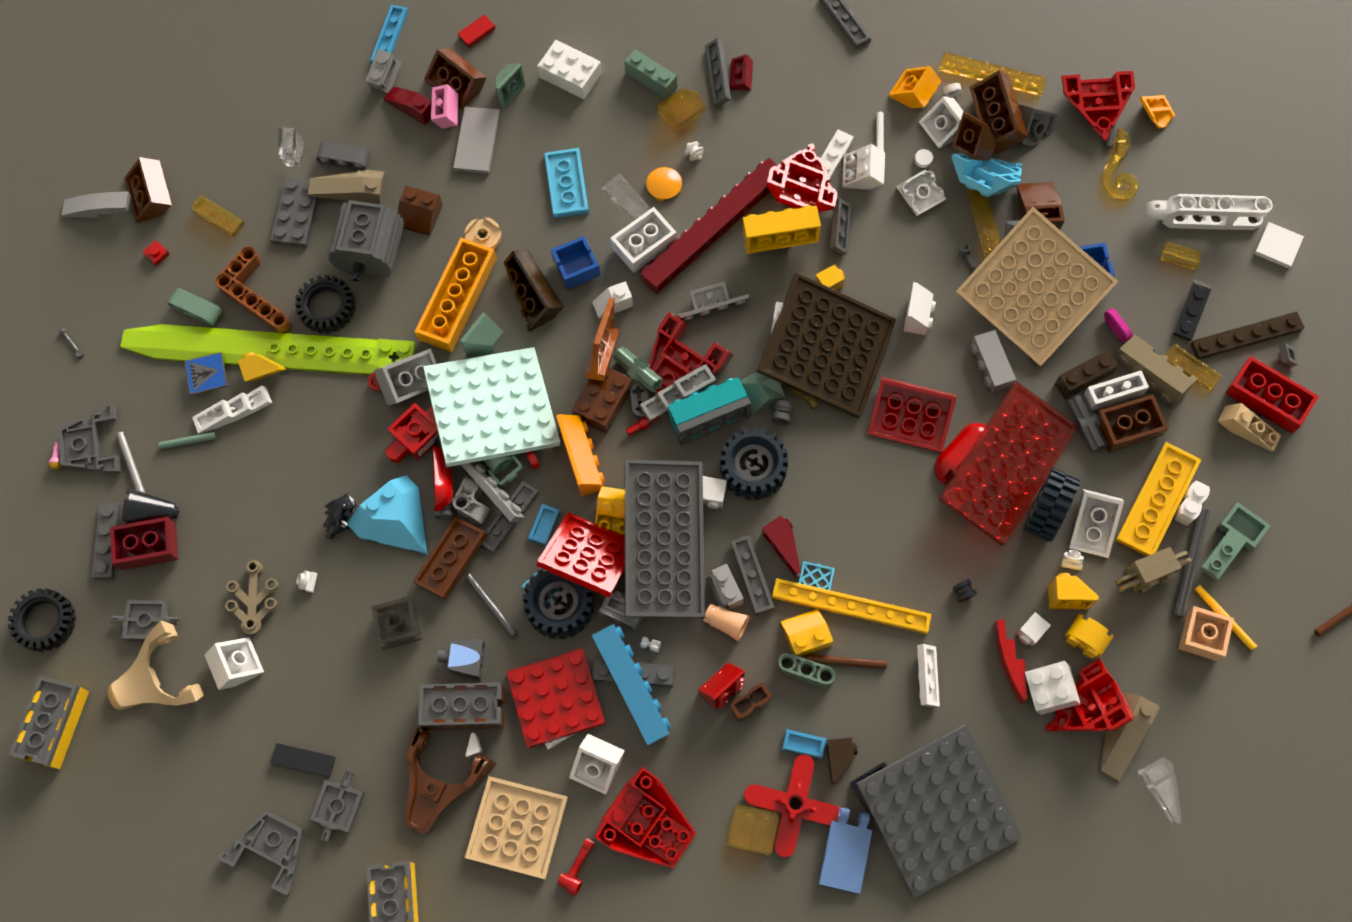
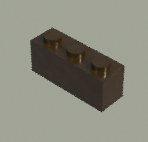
M1107 350L1059 375L1055 386L1063 398L1067 399L1112 375L1118 365Z

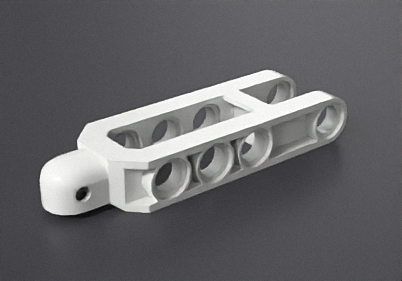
M1177 194L1171 196L1167 201H1150L1145 205L1147 218L1162 220V224L1168 228L1256 230L1263 222V217L1271 211L1273 204L1269 198L1264 196ZM1188 201L1192 207L1185 208L1182 202ZM1201 202L1209 203L1210 208H1203ZM1220 203H1227L1229 209L1221 208ZM1257 204H1264L1266 206V210H1260L1257 207ZM1181 215L1184 220L1177 221L1175 217ZM1194 215L1200 216L1201 219H1202V221H1201V222H1196V221H1194L1193 216H1194ZM1211 216L1219 217L1220 222L1212 221ZM1248 217H1254L1257 223H1250Z

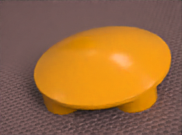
M657 168L647 177L646 187L656 200L664 201L680 193L682 179L671 168Z

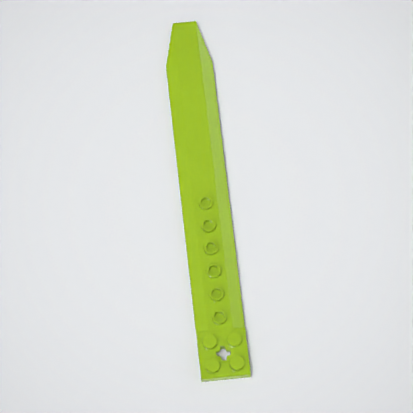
M159 324L124 330L120 347L155 360L181 362L222 352L224 365L239 366L238 360L242 359L244 354L254 352V354L262 355L290 370L370 375L374 373L375 369L393 363L392 359H390L393 355L400 357L395 362L415 355L416 342Z

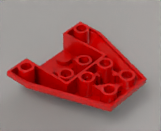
M642 767L624 785L600 821L594 838L611 850L674 868L696 835V832L662 782Z

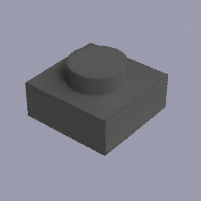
M1286 343L1278 346L1280 351L1278 357L1281 363L1289 367L1298 365L1294 347Z

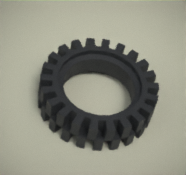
M321 275L317 276V281L311 278L309 279L311 284L308 285L305 282L303 284L305 289L300 288L298 290L300 295L296 294L297 302H295V306L300 319L307 328L309 327L314 332L317 330L318 333H322L324 330L327 334L330 333V329L336 332L338 331V326L341 329L344 328L343 323L350 322L349 316L353 317L354 313L352 310H355L356 307L354 304L355 299L348 285L342 279L338 280L336 276H332L331 279L329 275H325V278L322 279ZM326 290L337 292L342 299L337 313L327 318H318L310 313L309 304L317 293Z
M38 588L36 592L33 590L28 591L29 596L23 594L20 596L22 598L21 602L16 600L14 603L17 605L16 609L11 607L10 612L13 613V616H8V620L12 622L8 624V629L12 630L10 632L11 636L14 637L17 643L33 651L44 652V649L50 651L52 646L58 648L60 641L63 643L67 641L64 638L66 634L71 636L72 632L69 629L75 627L72 620H76V615L72 614L75 612L74 607L70 606L72 603L60 593L47 588L45 590ZM39 604H53L57 608L59 615L56 627L45 636H31L27 632L25 624L29 612Z

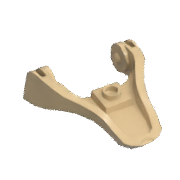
M160 621L147 635L138 657L130 669L109 685L107 696L115 709L124 710L147 703L183 705L196 702L204 696L199 684L186 686L179 692V696L176 698L164 693L159 687L160 682L154 669L150 667V655L157 646L170 643L178 637L173 624Z

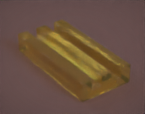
M1166 241L1160 259L1197 270L1202 251Z

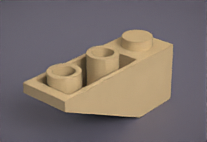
M1242 403L1225 406L1218 420L1231 433L1271 452L1275 450L1281 437L1278 432Z

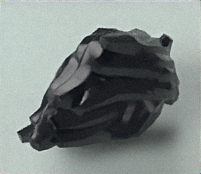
M346 493L344 496L332 500L324 506L328 508L325 512L328 517L323 524V527L327 528L325 530L327 532L326 539H333L336 534L344 530H351L347 522L353 515V508H356L357 505L355 500Z

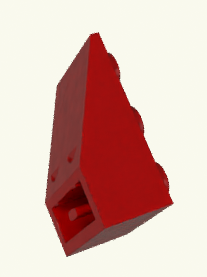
M727 662L698 689V694L714 711L718 707L722 709L728 704V699L732 694L736 696L743 690L745 671Z

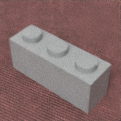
M993 330L974 336L970 348L972 354L976 355L978 359L977 365L979 370L983 371L986 387L990 388L991 393L1013 387L1016 378L996 331Z

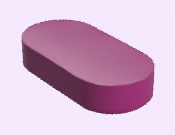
M1111 308L1104 312L1106 323L1120 341L1126 343L1133 337L1130 328L1116 310Z

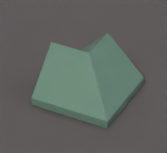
M519 63L507 64L496 76L497 94L500 106L503 109L526 85L522 65Z
M484 312L460 340L467 357L495 353L493 344L503 333L498 325Z
M755 372L740 380L751 402L750 412L752 415L774 405V402L777 400L785 399L781 384L760 373Z

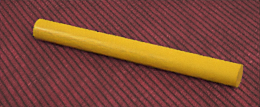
M1201 585L1194 589L1215 613L1230 617ZM1233 621L1232 631L1250 651L1253 650L1257 645Z

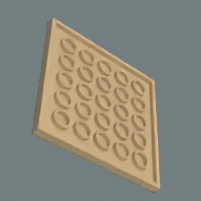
M1032 207L959 287L956 293L1037 365L1042 366L1119 281L1038 210Z

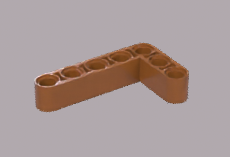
M246 246L242 248L216 277V285L226 297L275 332H290L292 326L287 316L243 285L259 267L261 259L253 247Z

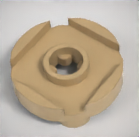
M490 218L474 219L465 229V239L495 249L502 239L499 225ZM480 233H487L485 238H480Z

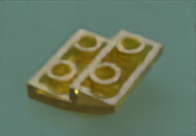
M736 804L727 846L771 856L779 814Z

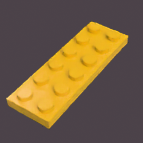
M1165 442L1116 541L1145 556L1156 553L1201 459Z

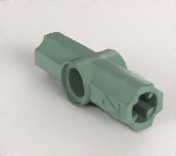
M623 346L615 351L613 360L622 366L631 378L641 382L652 392L660 389L663 379L649 368L650 365L646 361L636 357Z

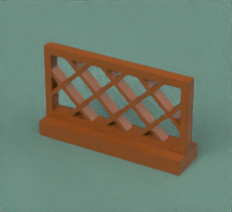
M609 297L593 343V352L585 372V378L605 380L620 333V329L613 328L615 298Z

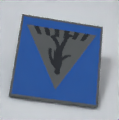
M222 352L185 361L190 395L228 387Z

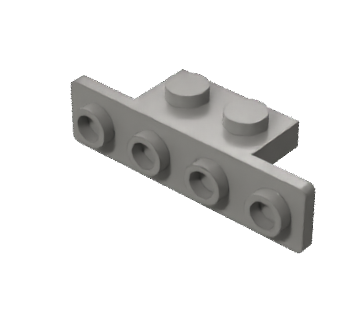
M725 281L689 291L693 310L677 314L676 316L679 319L682 318L683 321L689 320L696 313H700L701 316L711 313L710 309L716 307L718 310L728 308V304L735 302V305L745 303V299L750 298L749 294L729 298Z

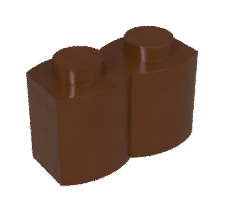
M764 683L757 684L748 691L747 695H741L731 703L730 712L737 722L745 721L751 717L754 711L767 706L772 694Z

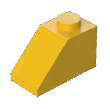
M254 352L244 354L243 358L238 360L245 382H253L285 371L284 366L262 355L254 354Z

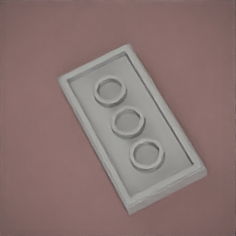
M465 106L454 161V171L490 173L500 116L499 109Z

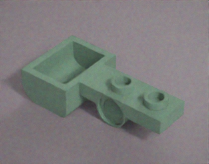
M1237 502L1217 526L1225 535L1211 551L1200 569L1217 581L1241 548L1244 547L1248 551L1253 550L1271 525Z

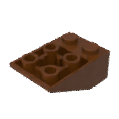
M1053 182L1017 185L1021 219L1034 207L1061 230L1065 219L1062 203Z

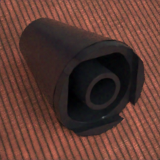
M134 489L126 491V494L130 495L129 499H124L122 521H126L124 524L169 517L173 521L178 519L179 507H176V503Z

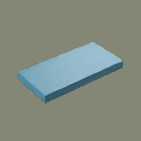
M579 148L544 153L553 218L589 213Z

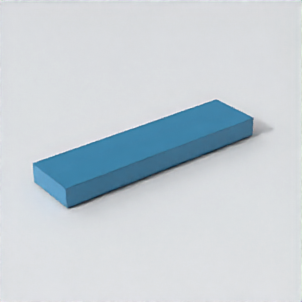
M391 4L370 58L371 65L378 49L393 54L408 14L406 7Z

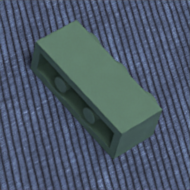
M634 49L624 61L626 74L665 99H668L676 90L677 75L638 50Z

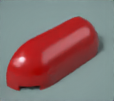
M983 423L966 425L936 459L934 472L938 480L945 485L953 472L965 462L992 429Z
M432 445L434 511H441L443 507L453 501L452 466L446 467L442 448Z

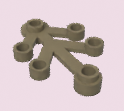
M251 560L246 565V571L249 574L248 595L240 589L236 581H229L226 585V589L230 593L235 594L248 607V615H246L239 609V604L235 600H229L225 604V608L242 621L241 628L248 635L258 633L262 626L261 621L278 607V602L274 598H268L265 601V607L256 614L257 606L279 587L275 579H268L265 583L266 587L257 595L258 576L263 572V565L257 560ZM256 564V568L251 570V566ZM275 582V586L269 588L270 583ZM236 584V588L230 590L231 585ZM274 601V605L269 607V603ZM232 603H235V607L233 609H229V606ZM253 621L254 625L248 627L249 622Z

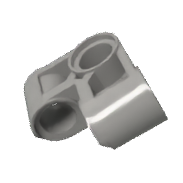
M466 476L453 498V506L456 513L482 526L491 508L489 509L477 501L483 490L474 479ZM460 502H467L465 507H458Z

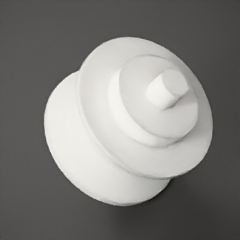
M697 141L687 143L685 155H690L689 159L691 161L701 160L704 148H698L699 142Z

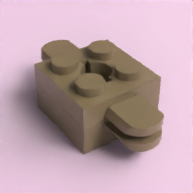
M1168 547L1134 561L1124 571L1126 576L1119 578L1115 583L1116 585H1121L1125 582H1130L1119 588L1120 593L1133 588L1135 593L1141 590L1145 593L1152 590L1153 586L1159 583L1164 585L1172 581V578L1178 576L1177 572L1182 567L1190 564L1192 560L1187 558L1178 562V560L1188 555L1187 551L1175 555L1171 547Z

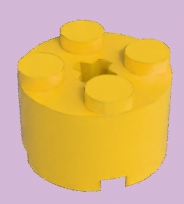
M1079 614L1066 632L1065 636L1067 639L1065 642L1073 648L1077 646L1082 649V654L1093 660L1094 657L1100 658L1114 636L1113 634L1108 635L1107 632L1109 630L1091 618L1084 620L1082 619L1084 615Z

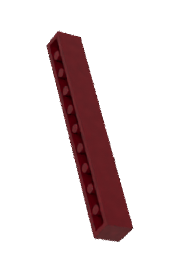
M770 158L761 161L752 173L749 172L740 184L733 186L728 195L722 196L718 204L710 207L702 218H698L689 230L682 232L677 241L671 242L667 250L659 253L650 265H646L641 270V281L656 295L660 293L771 192L766 185L770 168L778 165Z

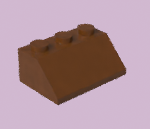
M450 48L436 50L424 78L433 87L448 84L458 93V106L461 109L481 92L487 79L484 74Z
M139 157L124 177L127 192L131 195L130 203L134 218L138 223L164 215L172 205L160 161Z

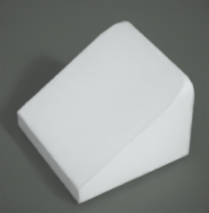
M471 733L466 751V758L468 760L475 758L478 754H483L476 733Z

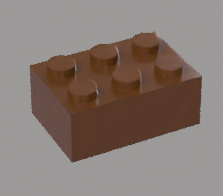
M608 368L604 381L589 379L572 409L573 415H579L582 422L586 421L587 425L607 434L630 394V388L633 386L632 378Z
M1154 394L1105 408L1097 413L1100 420V429L1108 444L1106 447L1108 453L1162 437L1169 429Z

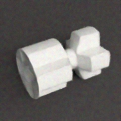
M643 636L640 646L644 649L649 646L651 651L658 653L661 641L653 639L650 642L648 637Z

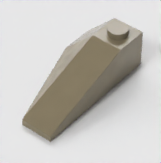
M360 170L310 178L308 196L381 204L385 172Z
M1123 691L1121 692L1134 714L1133 721L1115 731H1105L1100 772L1118 782L1126 771L1160 706L1142 696Z

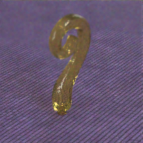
M1120 128L1114 137L1116 150L1104 169L1102 183L1106 193L1111 198L1117 201H1127L1134 197L1138 191L1136 177L1126 172L1116 176L1115 185L1117 187H1120L1123 181L1129 182L1130 188L1127 191L1117 190L1112 182L1113 172L1127 155L1130 146L1129 134L1125 133L1124 128Z

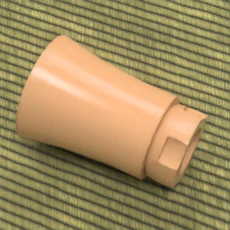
M710 604L705 612L703 621L739 641L747 627L749 616Z

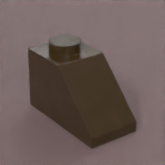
M852 738L832 739L826 742L831 784H835L853 762L854 756L857 755V745L852 742Z

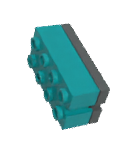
M739 377L735 379L729 378L720 385L707 387L703 392H694L688 398L674 400L668 405V416L680 445H683L749 418L751 402Z

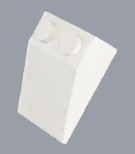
M1083 489L1069 548L1109 558L1124 504L1123 499Z

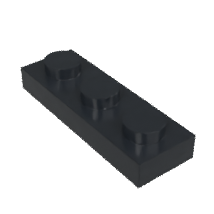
M1196 283L1192 284L1172 335L1188 341L1192 340L1212 289Z

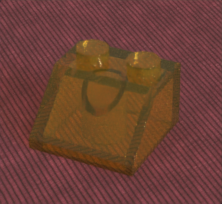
M681 88L656 105L655 109L671 127L681 129L686 127L690 120L699 118L702 112L706 110V107L698 91Z

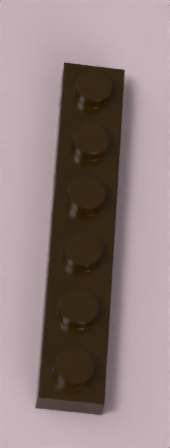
M1296 311L1192 340L1190 344L1197 360L1296 333L1302 331L1305 327Z

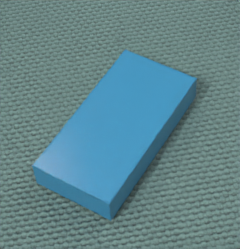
M542 504L529 534L528 541L547 546L560 515V510Z
M786 729L782 750L822 759L826 738Z

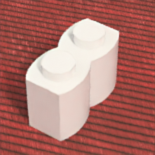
M1195 481L1186 490L1182 503L1174 514V520L1185 526L1190 525L1201 512L1202 503L1207 499L1210 492L1209 486Z

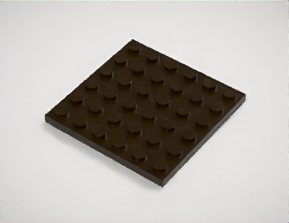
M796 272L756 372L859 419L862 416L896 318Z

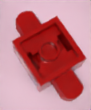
M414 403L387 429L395 441L386 448L385 452L393 463H399L409 453L417 461L432 448V445H435L440 440L432 405L426 411H423Z

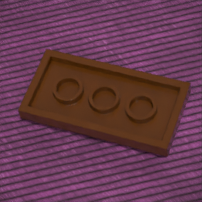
M454 517L413 580V583L446 600L488 534Z

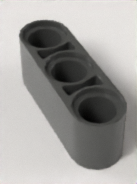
M321 142L316 160L323 165L360 171L366 170L370 152L362 147Z

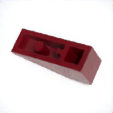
M393 86L383 98L385 102L424 125L431 119L432 101L417 92Z
M780 515L764 526L761 534L793 576L798 579L801 571L792 530L793 526L787 518L784 520Z

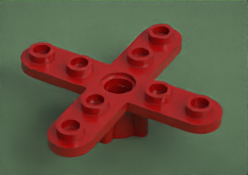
M800 755L795 759L787 792L756 784L748 786L744 792V798L748 804L782 813L775 841V851L779 856L785 858L790 857L795 851L802 819L830 826V821L837 822L839 806L807 798L814 770V761L808 755ZM792 799L799 800L801 803L800 809L793 810L789 802Z

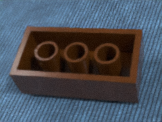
M998 70L969 87L978 119L989 125L996 145L993 152L999 154L1028 138L1014 88L1007 74Z

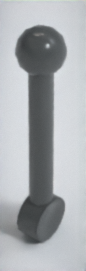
M61 328L59 333L66 338L75 350V355L78 358H82L84 353L76 347L67 335L66 329Z

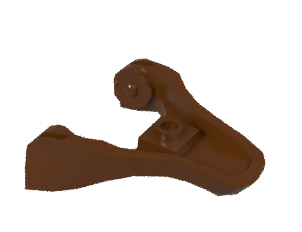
M417 728L412 735L406 755L409 773V792L403 822L408 829L419 834H425L429 832L444 809L459 796L478 785L496 766V763L478 754L471 762L468 780L457 785L443 783L430 777L423 771L418 754L422 753L428 745L431 733Z

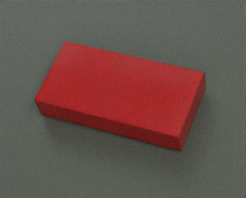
M484 14L458 33V37L469 48L495 30L496 27Z

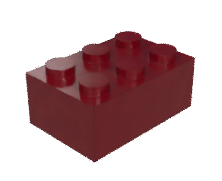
M169 517L110 527L112 564L120 570L179 560L176 523Z

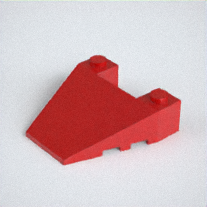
M668 312L658 327L655 345L652 348L651 360L648 363L650 365L649 368L663 379L662 386L654 393L657 394L671 386L674 381L705 364L715 377L725 369L734 354L714 342L705 357L679 341L688 324Z

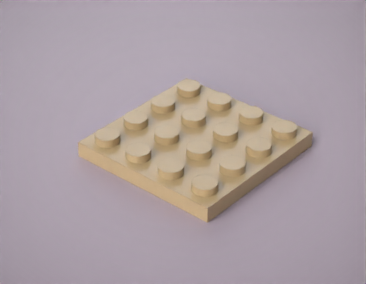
M489 776L465 858L546 880L568 797Z

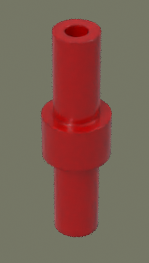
M661 416L651 422L643 417L637 421L638 423L625 431L628 436H631L641 429L645 430L650 427L649 425L660 419Z

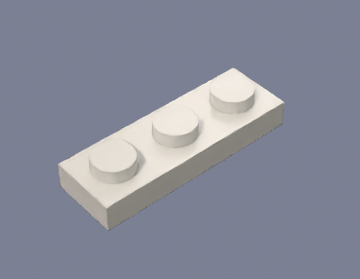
M837 130L820 158L830 179L854 136L841 130Z
M926 644L917 645L921 705L932 708L940 707L936 647Z

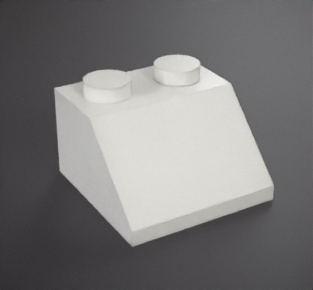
M942 97L919 123L937 147L942 148L954 141L964 111L954 98Z
M913 282L908 300L904 332L926 335L927 329L932 327L933 318H930V312H934L935 301H932L933 294L916 282Z
M249 637L215 643L204 655L218 690L236 687L264 672Z
M587 734L579 746L569 778L606 795L618 771L625 750Z

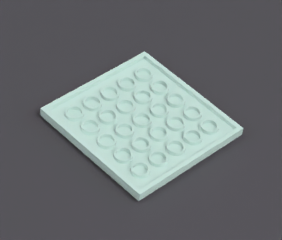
M534 347L423 366L446 467L560 446L559 435Z

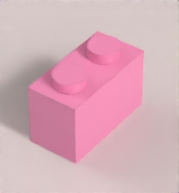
M448 84L433 87L431 120L441 129L457 126L458 93Z

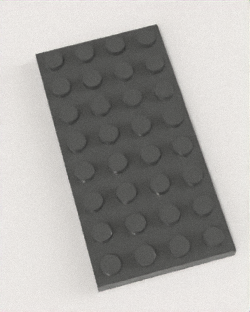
M625 459L624 461L625 617H705L702 462Z

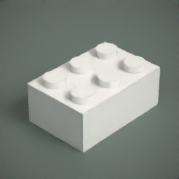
M558 40L554 41L538 64V72L541 79L582 99L586 98L602 74L601 61Z
M653 207L610 239L612 249L631 271L635 273L655 259L659 253L667 250L671 242L677 241V234Z

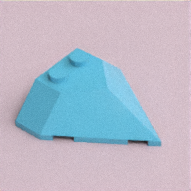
M964 153L952 154L951 158L959 181L966 184L968 189L980 191L982 196L991 197V195H999L1020 184L1021 163L1013 164L993 158L990 161L974 160Z
M407 475L386 483L360 504L347 522L350 529L360 539H368L380 544L405 550H414L427 555L420 490Z

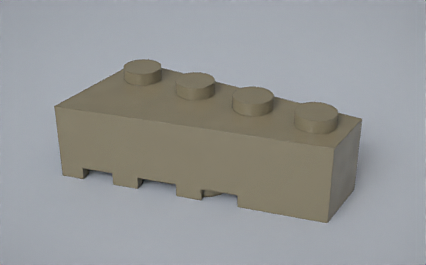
M1136 335L1128 340L1115 355L1118 362L1126 366L1131 373L1142 371L1149 386L1148 389L1157 394L1160 400L1170 407L1177 403L1197 381V378L1193 375L1190 377L1183 373L1184 369L1179 365L1177 367L1171 365L1168 361L1169 358L1166 356L1157 355L1152 346Z

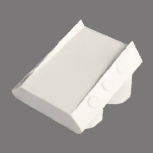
M924 170L896 186L916 216L946 200L944 191L936 185V177L931 171Z

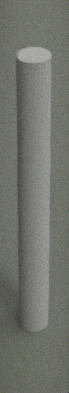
M118 432L116 436L135 489L145 493L124 432Z

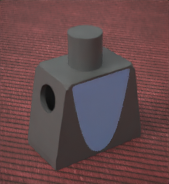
M484 639L451 641L449 651H438L437 661L448 663L447 670L450 673L481 680L486 643Z

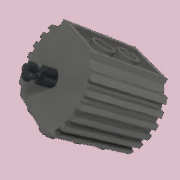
M349 200L348 203H343L328 252L329 262L337 267L338 270L354 274L351 275V280L355 282L362 280L360 275L379 278L390 277L404 228L403 218H400V214H396L395 210L389 209L385 205Z

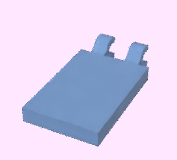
M839 807L837 822L830 821L818 884L860 894L873 831L867 829L870 814L859 812L856 827L846 824L850 809Z

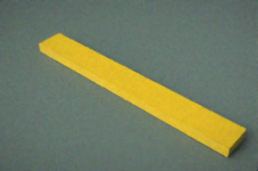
M776 578L772 594L773 599L922 634H928L932 615Z

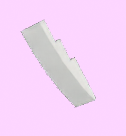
M262 385L248 394L242 392L229 401L221 400L192 418L197 432L202 434L244 418L270 405L272 401L267 388Z

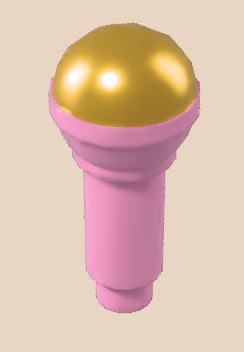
M55 442L53 455L48 462L49 467L53 470H58L62 467L60 465L59 442Z

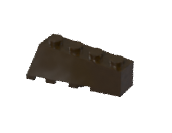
M513 250L503 263L511 284L515 286L516 299L520 300L522 305L521 313L527 319V329L532 331L553 320L564 307L529 250Z

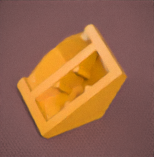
M1164 95L1143 96L1139 98L1148 116L1159 129L1165 128L1175 116Z

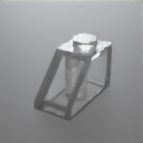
M279 127L278 148L283 164L287 166H301L305 146L297 129Z

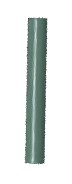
M216 432L163 441L159 442L158 446L162 450L217 439Z

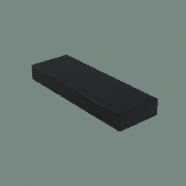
M276 743L270 763L330 777L336 757Z

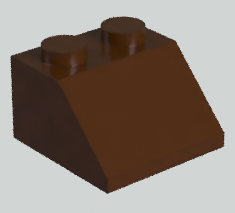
M963 112L952 147L974 160L990 161L996 142L989 125Z
M405 185L398 206V214H400V218H403L404 229L431 236L443 204L439 194Z

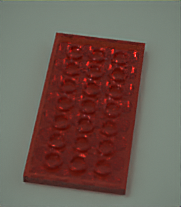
M1017 381L1014 382L938 500L1001 546L1005 545L1078 426Z

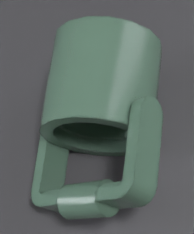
M515 455L483 460L489 467V474L500 486H504L508 482L510 483L524 468ZM515 460L519 466L507 474L500 482L495 474L506 470Z

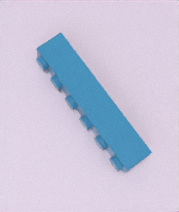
M613 624L592 635L647 745L670 734L669 729L672 727L666 717L662 718L659 712L662 708L658 700L652 699L650 693L653 690L648 681H643L641 677L643 671L639 663L635 664L631 658L634 656V653L629 644L625 646L622 640L625 636L620 626L616 628Z

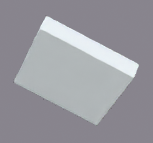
M1268 222L1254 254L1289 269L1304 236Z

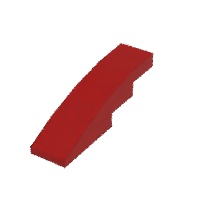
M996 620L994 631L1001 665L1018 702L1024 703L1027 700L1024 659H1016L1015 639L1006 638L1005 620Z

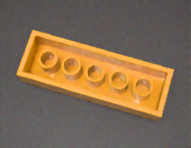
M460 238L415 330L419 341L453 352L496 263L497 257L494 249Z

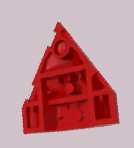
M1133 71L1115 72L1112 78L1081 80L1080 74L1062 75L1063 94L1100 137L1106 141L1135 89Z
M813 143L808 145L806 149L800 150L783 160L778 166L770 168L766 185L777 202L792 208L799 209L809 205L817 206L818 212L833 210L836 204L837 192L835 189H832L829 183L830 178L820 157H817L814 152L815 147Z
M1100 658L1082 668L1078 674L1080 677L1075 686L1081 704L1056 711V717L1052 723H1048L1045 730L1115 731L1133 721L1134 714Z

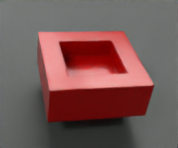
M156 240L142 252L156 266L170 254Z

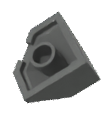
M1019 104L1028 133V138L1020 143L1036 146L1043 136H1048L1052 133L1058 114Z

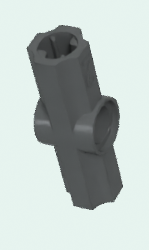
M1077 395L1068 400L1067 403L1075 418L1076 429L1079 434H1083L1091 452H1098L1106 448L1108 444L1100 429V420L1096 413H1092L1084 395Z

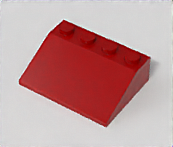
M882 377L868 434L943 452L957 396Z

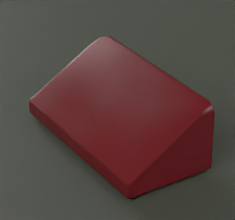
M747 54L732 58L731 90H751L753 60Z

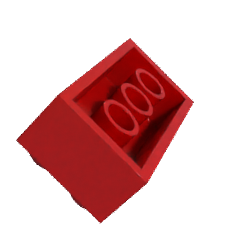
M1252 356L1245 361L1225 392L1226 395L1292 434L1301 427L1319 398L1317 394Z

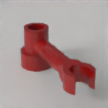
M588 838L585 839L580 853L568 874L562 873L557 882L558 885L567 889V893L576 896L583 881L576 878V875L595 845Z

